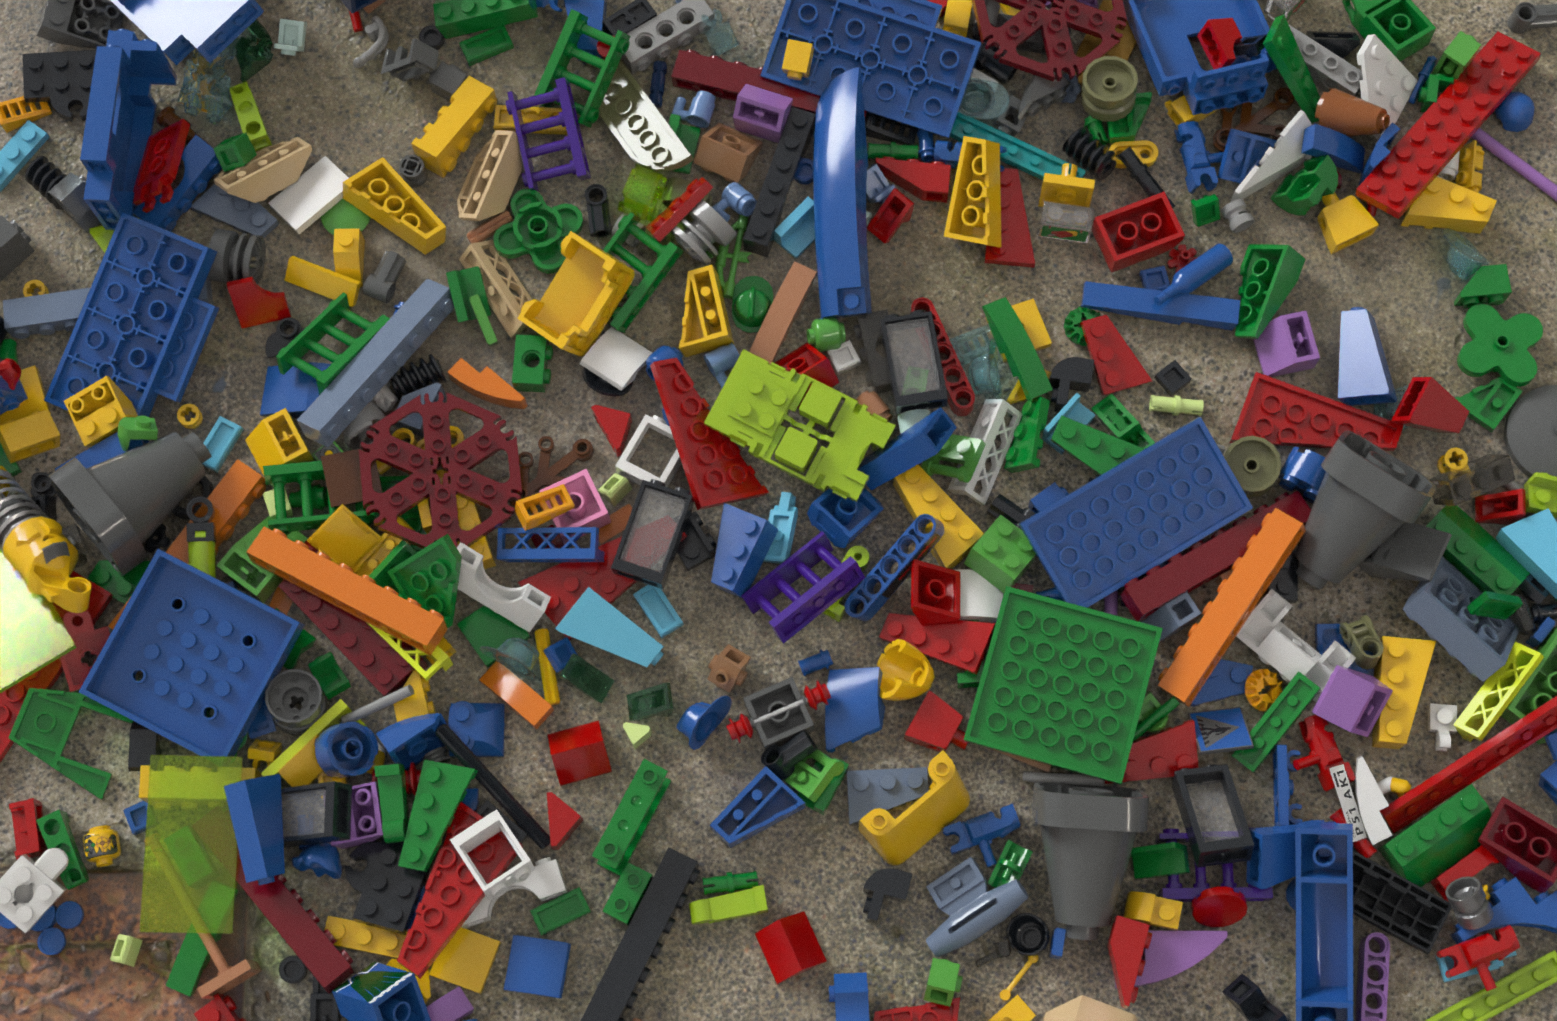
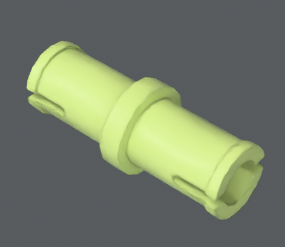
M1151 395L1149 411L1169 412L1174 416L1179 414L1202 416L1203 400L1183 399L1179 395H1174V397Z

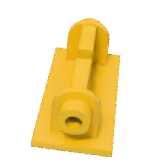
M1477 140L1464 145L1460 149L1459 168L1455 182L1457 185L1479 193L1482 190V174L1475 170L1480 171L1483 169L1484 151L1481 146H1477Z

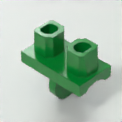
M1008 840L987 885L997 888L1015 879L1020 880L1033 851Z

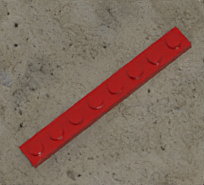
M1557 696L1396 799L1388 807L1380 810L1388 827L1393 833L1399 831L1557 728Z

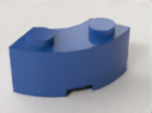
M867 972L834 974V985H829V1002H835L836 1021H870Z

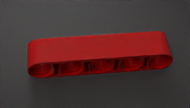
M924 297L917 298L911 305V312L919 309L932 312L935 332L938 334L936 338L939 353H944L949 357L947 360H941L948 404L957 416H967L972 412L975 401L972 387L933 303ZM925 327L917 328L915 331L932 366ZM953 375L956 376L959 379V381L956 383H950L949 381H947L946 377ZM958 398H966L969 404L963 406L958 404L956 400Z

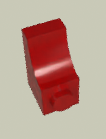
M1233 18L1208 19L1197 35L1213 69L1233 64L1236 59L1233 47L1243 38Z

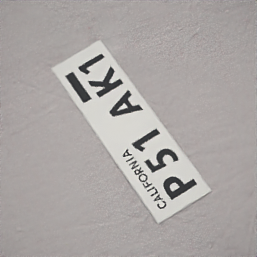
M1344 764L1329 768L1346 823L1353 824V842L1367 838Z

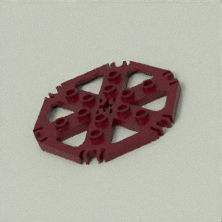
M972 0L981 43L983 44L984 41L988 40L985 46L986 50L991 46H995L998 49L993 58H1000L999 63L1052 82L1054 79L1057 82L1061 81L1062 71L1068 73L1070 80L1074 78L1075 72L1078 78L1084 73L1087 65L1095 59L1104 57L1119 44L1123 34L1116 32L1115 29L1124 30L1127 24L1123 0H1111L1113 9L1109 12L1088 6L1076 0H994L1021 10L1002 26L994 27L989 22L985 0ZM1047 1L1051 2L1050 10L1045 9ZM1068 27L1100 38L1102 43L1085 57H1078L1074 54ZM1038 30H1041L1048 59L1046 63H1040L1023 57L1016 51L1018 46Z
M439 392V400L437 402H431L428 393H425L424 404L422 405L420 394L376 422L366 432V436L372 439L373 443L366 444L361 442L360 447L362 450L359 449L363 508H366L367 516L373 512L379 513V517L373 520L374 525L378 526V530L422 549L446 534L450 536L456 548L458 541L468 547L510 520L515 513V508L509 506L508 502L512 500L518 501L521 499L520 495L522 496L517 436L512 439L514 431L502 433L501 429L506 426L505 419L502 420V416L447 392L446 403L444 402L442 392ZM460 410L483 421L484 425L481 430L452 448L449 414L451 411ZM412 413L420 414L423 419L425 450L393 437L389 432L390 427ZM500 450L505 451L508 455L510 478L505 483H499L471 470ZM446 458H449V464L446 463ZM378 460L408 473L410 476L387 491L377 493L372 487L371 464ZM438 461H441L443 470L448 471V473H444L443 484H440L438 474H433V472L438 470ZM456 495L491 509L492 515L469 531L462 530L458 521ZM430 497L432 530L428 534H420L397 522L399 516Z

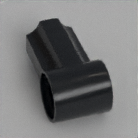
M986 40L982 44L975 68L978 70L985 69L1006 84L1013 78L1018 69L999 63L1000 58L994 59L993 56L998 49L995 46H991L986 50L985 46L988 41Z
M592 184L585 191L590 236L603 238L612 234L609 199L607 191L602 185ZM596 195L603 197L599 202L591 201Z
M1001 494L995 498L987 510V514L994 519L1002 515L1020 529L1019 523L1036 514L1030 509L1020 508Z
M805 730L781 747L778 745L768 747L761 755V762L780 780H784L792 775L797 763L818 748Z

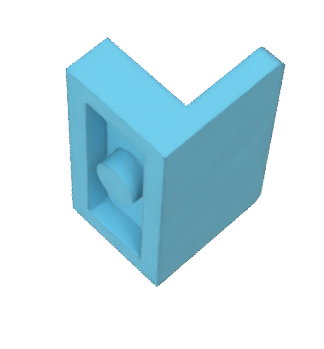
M807 197L774 230V241L794 258H798L815 241L814 203L810 197Z
M1078 393L1069 400L1043 431L1042 440L1061 455L1065 451L1051 441L1061 415L1087 426L1095 418V414L1080 403L1081 395Z

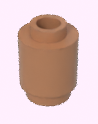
M865 391L856 399L858 404L862 406L863 404L867 405V411L872 415L875 413L887 419V422L892 419L893 416L890 413V408L875 391L870 393Z

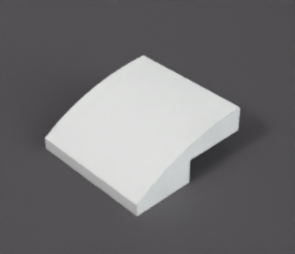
M611 327L582 358L580 365L622 391L635 380L637 372L646 365V360L652 352Z
M956 570L961 572L959 620L979 619V622L996 623L1004 596L1003 592L973 570Z

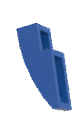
M1318 124L1304 129L1301 153L1314 157L1329 155L1336 167L1359 174L1362 173L1365 148L1358 142L1340 132Z

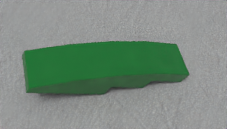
M1004 297L982 306L1000 354H1005L1013 377L1018 376L1026 399L1030 400L1052 391L1053 389L1038 354L1007 298Z
M1112 393L1091 408L1092 412L1112 436L1144 449L1155 443L1142 429L1136 418Z
M214 879L198 911L215 942H217L223 935L239 890ZM192 923L166 983L167 987L189 997L195 993L202 971L208 966L211 958Z

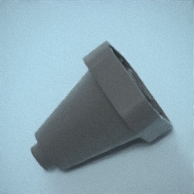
M1345 430L1340 435L1321 463V467L1326 472L1306 522V532L1300 539L1295 552V557L1301 562L1296 570L1297 575L1319 589H1323L1328 581L1340 583L1405 522L1414 524L1437 489L1436 485L1420 472L1364 437Z
M172 432L88 468H85L78 459L73 458L50 474L48 478L63 505L114 569L123 577L149 558L143 547L144 542L205 476L206 471L202 463L212 456L194 432L184 438L178 433Z
M1034 783L1032 817L1035 823L1040 824L1055 921L1066 924V937L1078 940L1099 939V927L1111 925L1137 832L1147 831L1149 796L1144 791L1115 786Z

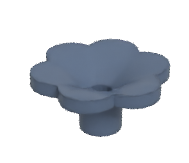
M1064 73L1062 76L1070 82V85L1066 89V97L1061 102L1074 103L1076 96L1081 92V86L1078 83L1076 74L1070 80L1068 73Z

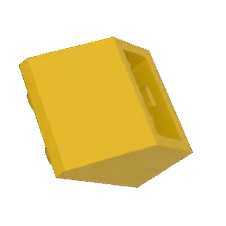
M109 376L103 377L64 400L81 440L86 447H92L118 432V424L122 418L138 416L132 402Z
M286 408L263 419L245 439L263 476V466L314 461L301 433Z

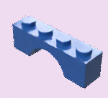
M195 135L183 150L184 177L179 186L173 190L174 193L171 200L162 204L160 202L162 195L155 196L156 203L153 210L147 213L142 211L145 206V202L139 204L133 213L143 221L167 231H172L180 216L191 208L192 201L196 196L206 189L209 180L222 169L213 150L214 148Z

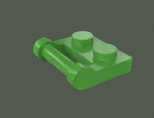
M952 434L936 455L923 461L921 468L930 476L938 474L958 478L960 482L968 483L972 479L986 443L982 439ZM942 460L963 464L964 466L957 468L941 465L939 462Z
M817 749L797 763L792 775L783 781L815 803L834 776H838L843 772L844 764L840 760L832 759ZM808 758H813L822 764L824 768L821 772H818L805 762Z

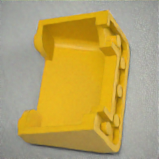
M570 231L568 236L561 242V254L566 257L565 261L541 300L533 299L525 302L517 319L562 350L577 356H584L594 345L634 279L635 271L578 234Z
M944 750L929 763L928 774L933 780L928 788L929 791L901 815L894 819L885 809L877 808L859 820L858 830L889 865L897 866L904 863L942 831V828L948 826L962 814L969 805V793L953 761Z

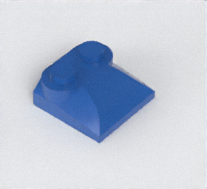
M466 701L451 703L448 726L476 757H504L505 704L469 703ZM449 750V756L451 758H456L454 754Z

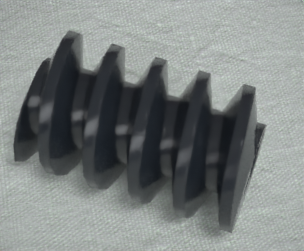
M1084 127L1072 133L1063 145L1062 151L1066 152L1069 157H1072L1076 163H1080L1081 167L1087 169L1091 175H1095L1098 181L1108 177L1116 166V160H1113L1115 152L1113 150L1107 152L1108 147L1106 145L1100 146L1101 141L1099 139L1093 140V134H1086Z
M40 156L29 165L25 175L26 181L36 191H39L43 197H46L50 203H53L56 209L64 210L48 191L67 175L62 174L59 168H55L53 162H48L49 160L46 156Z
M432 354L428 355L429 363H426L423 358L419 359V367L413 362H409V371L404 366H401L400 374L395 373L390 380L399 401L401 400V392L404 395L409 394L410 389L416 391L420 389V385L423 388L429 386V381L433 384L439 383V377L445 383L447 382L438 359Z

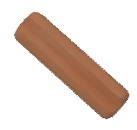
M507 210L497 214L468 232L467 239L470 243L486 240L494 235L499 227L513 222L511 214Z

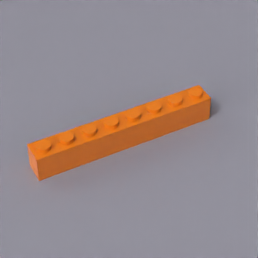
M238 459L207 498L215 508V516L211 521L216 524L215 556L221 543L224 540H228L233 534L234 527L238 521L248 515L251 504L255 499H259L266 490L264 477ZM202 504L195 513V516L199 518L204 517L208 513L207 505ZM185 526L166 553L188 563L187 527ZM128 601L122 607L119 613L115 616L112 622L108 625V627L112 630L114 629L117 621L119 620Z
M1277 508L1274 509L1272 514L1268 513L1261 523L1262 529L1257 536L1253 535L1246 546L1248 550L1243 557H1238L1234 562L1232 574L1228 580L1224 579L1217 589L1218 595L1213 602L1209 601L1202 612L1203 618L1199 624L1195 623L1188 632L1189 639L1184 646L1180 645L1173 655L1175 660L1169 668L1166 667L1161 672L1158 681H1160L1158 684L1159 688L1168 695L1174 696L1187 707H1190L1306 532L1303 523Z
M263 527L246 551L252 563L430 656L448 630L444 617L439 612L432 609L427 611L421 608L417 601L412 598H407L406 600L398 596V592L391 587L385 586L382 588L378 586L371 577L365 574L362 577L355 574L354 570L344 563L338 565L332 562L328 555L320 551L315 553L309 550L310 548L302 541L296 540L293 542L287 538L285 533L276 528L272 531Z

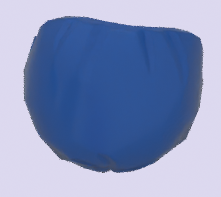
M330 843L312 844L306 847L299 856L292 858V865L298 871L312 869L317 877L327 874L333 879L341 878L342 866L339 851L336 847L331 846Z

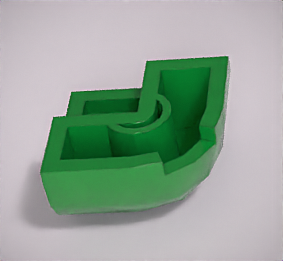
M1329 155L1304 161L1303 165L1305 167L1293 176L1289 173L1270 199L1290 214L1305 216L1311 207L1321 201L1322 196L1334 194L1337 188L1338 173Z

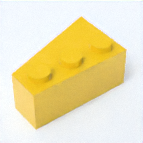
M1436 176L1407 209L1400 226H1424L1425 229L1437 227L1447 228L1448 231L1480 234L1488 223L1497 200Z
M708 265L688 271L684 300L685 311L684 317H682L683 328L679 349L685 357L715 350L722 345L734 344L719 275L713 265Z

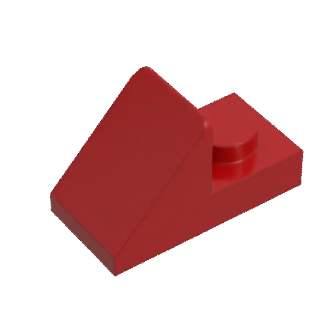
M894 188L866 228L884 244L889 243L901 224L910 221L914 203L898 189Z

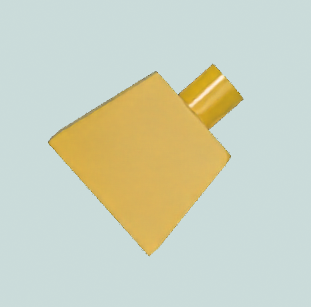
M1335 192L1331 195L1322 196L1321 200L1326 207L1321 210L1317 220L1331 255L1374 234L1378 223L1355 196L1350 195L1341 200Z

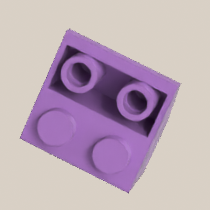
M745 84L737 95L733 114L735 130L779 143L791 110L793 98Z
M1307 311L1282 315L1271 320L1260 337L1253 339L1262 372L1269 377L1313 369L1320 359Z
M1336 665L1312 712L1351 733L1368 737L1393 690L1371 675Z
M376 781L352 786L350 840L331 842V846L340 849L360 846L383 836L380 798Z

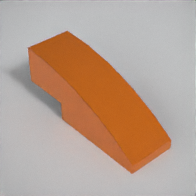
M460 358L447 372L453 383L477 398L509 408L525 409L528 406L525 397L488 366L479 373L464 359Z
M498 661L479 679L483 685L536 730L554 711L553 707Z

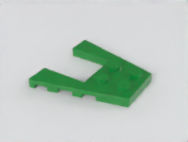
M29 688L9 739L97 798L103 800L112 774L62 757L63 751L82 707L131 725L133 720L81 693Z

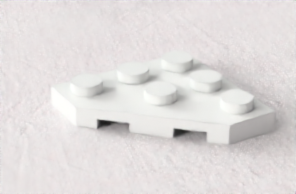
M1375 34L1367 35L1357 54V64L1362 66L1363 80L1359 81L1361 99L1386 109L1387 114L1390 116L1389 125L1392 122L1395 124L1418 81ZM1384 131L1381 134H1373V136L1379 140Z

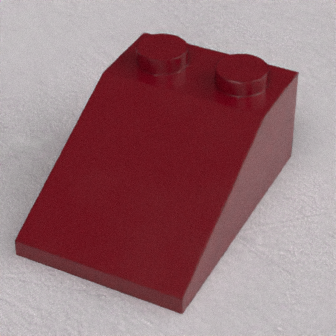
M1502 796L1478 842L1519 881L1539 893H1545L1557 879V828Z

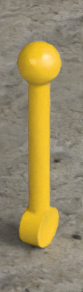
M1038 955L1028 956V961L1006 989L1000 991L999 996L1002 1000L1006 1001L1011 997L1010 992L1029 967L1039 960Z

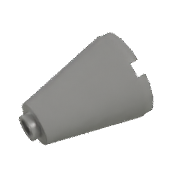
M372 400L343 430L344 442L348 451L361 449V442L366 444L373 443V440L366 436V432L370 430V426L386 417ZM394 426L390 427V434L395 432Z

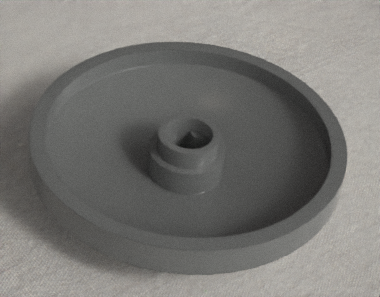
M1557 385L1539 387L1526 393L1512 407L1505 422L1504 440L1507 451L1514 464L1528 477H1531L1536 472L1548 473L1551 476L1557 477Z

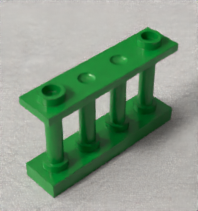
M571 9L534 96L553 91V88L557 87L555 80L565 77L571 84L591 92L585 106L574 101L576 112L581 115L578 123L591 128L592 124L599 117L600 105L622 55L628 51L631 36L620 30L617 31L615 37L587 25L589 17ZM585 34L611 46L606 59L603 60L577 48L580 36ZM575 57L601 69L596 82L593 83L567 71L570 59ZM553 101V102H549V103H545V104H541V105L544 106V107H548V108H549L550 105L553 104V103H555V104H557V105H560V106H561V103H560V102L557 103L556 101Z
M632 212L620 220L618 224L619 229L603 249V251L613 257L616 254L640 272L643 278L638 286H629L625 293L628 300L623 307H617L612 314L613 320L610 325L625 333L684 252L672 242L663 246L636 226L641 219ZM630 234L657 253L658 259L653 265L647 266L622 247Z
M342 293L337 299L331 301L329 306L294 340L279 351L276 356L279 372L284 375L294 366L316 379L320 395L390 318L382 314L374 322L366 320L350 311L347 294ZM344 318L362 328L365 332L355 339L334 326ZM327 334L349 346V348L342 354H337L318 342ZM311 350L332 362V364L326 370L321 371L301 358Z
M322 461L263 466L266 485L274 486L276 519L268 520L270 530L273 531L276 528L288 535L293 531L318 529L339 508H331L328 495L329 514L313 516L311 483L313 480L324 479L326 481ZM297 482L300 484L303 517L287 518L284 485L287 483ZM363 502L355 504L356 511L353 513L368 526L373 524L375 513L373 512L367 516L366 508H363Z
M643 759L592 854V857L598 860L597 865L621 876L672 783L670 779L666 778L667 770Z

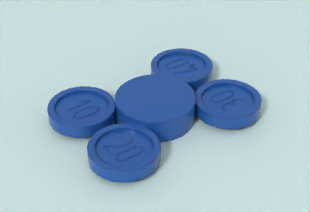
M67 901L56 908L53 904L31 928L33 931L41 932L37 944L42 953L57 955L64 949L66 936L60 929L53 928L56 921L61 927L66 929H73L79 926L84 918V911L81 905L73 901ZM0 912V926L6 929L17 928L14 923Z

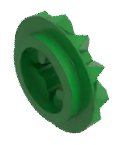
M1081 306L1070 311L1064 322V331L1069 340L1077 345L1087 346L1082 327H1078V325L1081 324L1082 317L1084 320L1101 316L1100 312L1089 308H1082Z

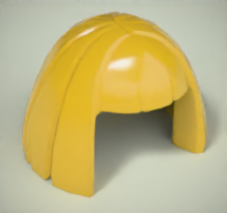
M896 639L892 641V644L889 643L877 662V666L880 667L883 673L879 696L886 700L903 701L916 698L931 688L935 678L934 670L925 655L915 646L902 639Z

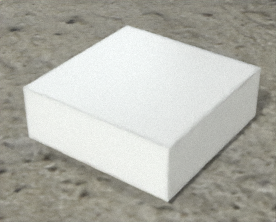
M850 340L842 343L838 349L827 351V355L838 375L861 365V360Z

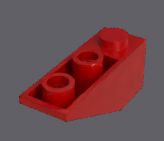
M893 157L876 158V164L889 181L923 201L947 203L951 165H945V163L940 161L924 163L917 159L904 161L896 160Z
M1117 915L1113 920L1107 947L1121 1007L1126 1009L1130 1003L1134 1004L1136 1001L1139 987L1134 985L1136 977L1142 976L1145 960L1141 958L1143 950L1149 949L1152 933L1148 932L1149 924Z

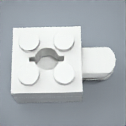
M60 848L48 849L36 862L26 854H23L0 878V912L24 933L30 931L67 890L56 880L68 866L69 859L65 851Z

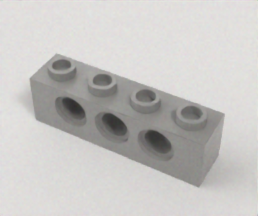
M683 0L627 33V35L631 36L629 39L630 45L628 51L622 55V60L632 74L647 69L655 60L667 57L677 47L685 46L699 34L709 32L715 25L714 13L705 0ZM684 21H692L690 24H683ZM664 33H671L668 37L662 36ZM644 45H650V46H651V47L648 48V49H642V48H641V47L644 46Z
M1289 25L1315 86L1325 92H1329V88H1336L1357 97L1360 93L1359 81L1363 80L1362 71Z

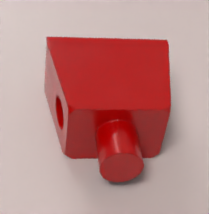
M928 691L909 725L904 739L937 752L942 750L946 752L950 743L965 750L969 743L964 741L965 732L958 729L963 721V716L936 694Z

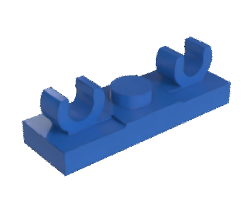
M1276 745L1272 750L1274 826L1295 825L1302 822V819H1295L1291 815L1292 810H1301L1302 805L1295 803L1289 806L1288 802L1294 792V783L1292 779H1289L1288 771H1299L1290 763V757H1299L1300 751L1291 750L1287 753V745Z

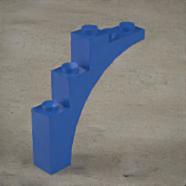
M1504 877L1491 886L1494 891L1489 893L1491 895L1489 900L1492 902L1490 906L1494 913L1493 919L1484 927L1475 930L1463 929L1457 923L1454 925L1457 930L1450 936L1458 944L1480 932L1508 925L1539 928L1557 934V890L1551 893L1548 891L1540 893L1532 900L1516 877L1508 881Z

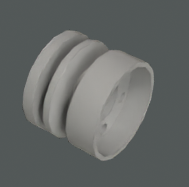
M701 200L689 212L693 221L690 223L683 218L679 223L684 230L682 231L679 227L675 226L670 232L687 254L708 266L712 261L705 253L706 250L717 257L718 252L713 243L716 241L726 247L737 234L718 212L704 200Z

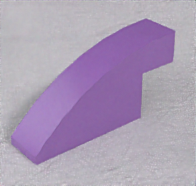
M1148 930V932L1152 933V939L1149 949L1143 950L1142 959L1145 960V967L1142 976L1136 977L1134 986L1140 987L1154 984L1191 968L1213 952L1228 937L1227 931Z

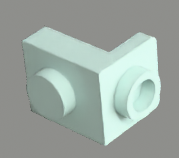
M280 19L278 43H274V48L281 49V54L296 56V51L304 52L307 22Z

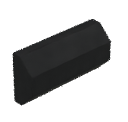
M1353 851V914L1421 952L1429 954L1451 910L1450 903Z

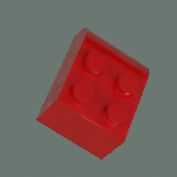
M1165 192L1094 217L1091 228L1111 273L1163 254L1177 246L1185 237Z

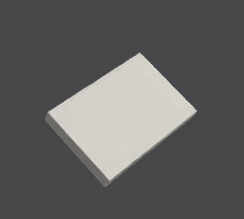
M324 156L302 174L297 182L284 189L268 204L298 234H301L343 199V182L349 177Z

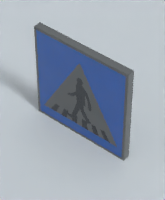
M1241 707L1188 713L1189 720L1193 719L1195 721L1196 744L1200 755L1254 749Z

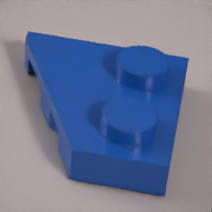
M1230 129L1217 178L1241 184L1255 165H1260L1259 162L1268 148H1274L1277 140Z
M1221 659L1190 706L1195 707L1203 703L1245 694V682L1252 673L1253 666Z

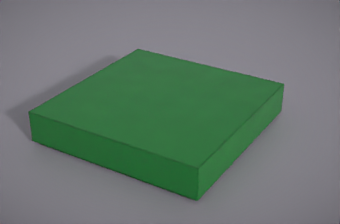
M485 605L457 624L487 668L531 638L525 629L515 625Z

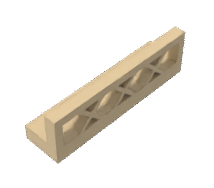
M493 240L471 243L459 260L465 269L476 266L480 267L489 306L510 338H514L516 334L520 335L527 326L517 318L521 313L524 303L532 300L507 260L497 253ZM488 249L493 258L486 255L483 250ZM496 268L503 271L506 277L500 275ZM509 288L516 291L519 297L513 295Z

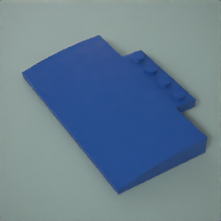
M786 0L760 76L821 96L825 88L837 76L850 69L860 67L864 111L949 139L982 43L936 28L943 6L927 0ZM788 39L813 44L814 53L808 78L802 77L801 80H794L788 78L787 74L783 72L782 64Z
M122 212L44 401L68 411L64 400L103 377L109 376L132 402L138 416L149 417L158 394L176 402H181L219 311V307L198 299L217 251Z

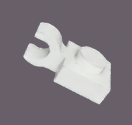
M1433 703L1428 705V732H1436V751L1447 752V748H1451L1450 734L1457 732L1453 726L1457 720V705Z

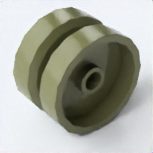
M1104 56L1095 59L1087 65L1083 73L1081 104L1085 112L1092 118L1100 121L1114 122L1126 117L1132 111L1136 101L1138 74L1134 66L1127 60L1116 56Z
M1256 436L1242 437L1233 442L1224 454L1225 460L1248 499L1259 498L1269 492L1280 475L1282 465L1280 454L1275 446L1264 438ZM1251 465L1254 468L1253 470H1250L1247 468V466Z

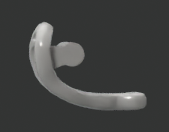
M373 16L371 19L373 24L365 27V32L369 39L377 41L368 51L353 60V65L356 68L363 67L366 62L374 59L387 46L389 32L382 19L378 16Z

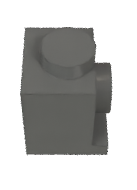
M1010 95L1002 103L1003 105L993 125L998 130L1015 136L1020 132L1026 118L1018 119L1021 100ZM1010 116L1012 123L1006 120L1005 117Z

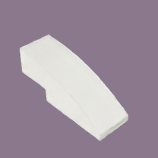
M1359 756L1356 758L1355 792L1358 810L1370 842L1374 845L1392 836L1380 813V810L1388 807L1389 804L1364 758Z

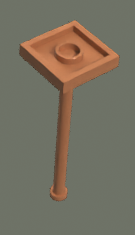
M155 833L147 837L144 842L146 846L151 847L219 971L217 977L197 988L202 998L213 1000L215 994H225L262 970L257 961L245 959L235 966L227 964L162 846L160 834Z

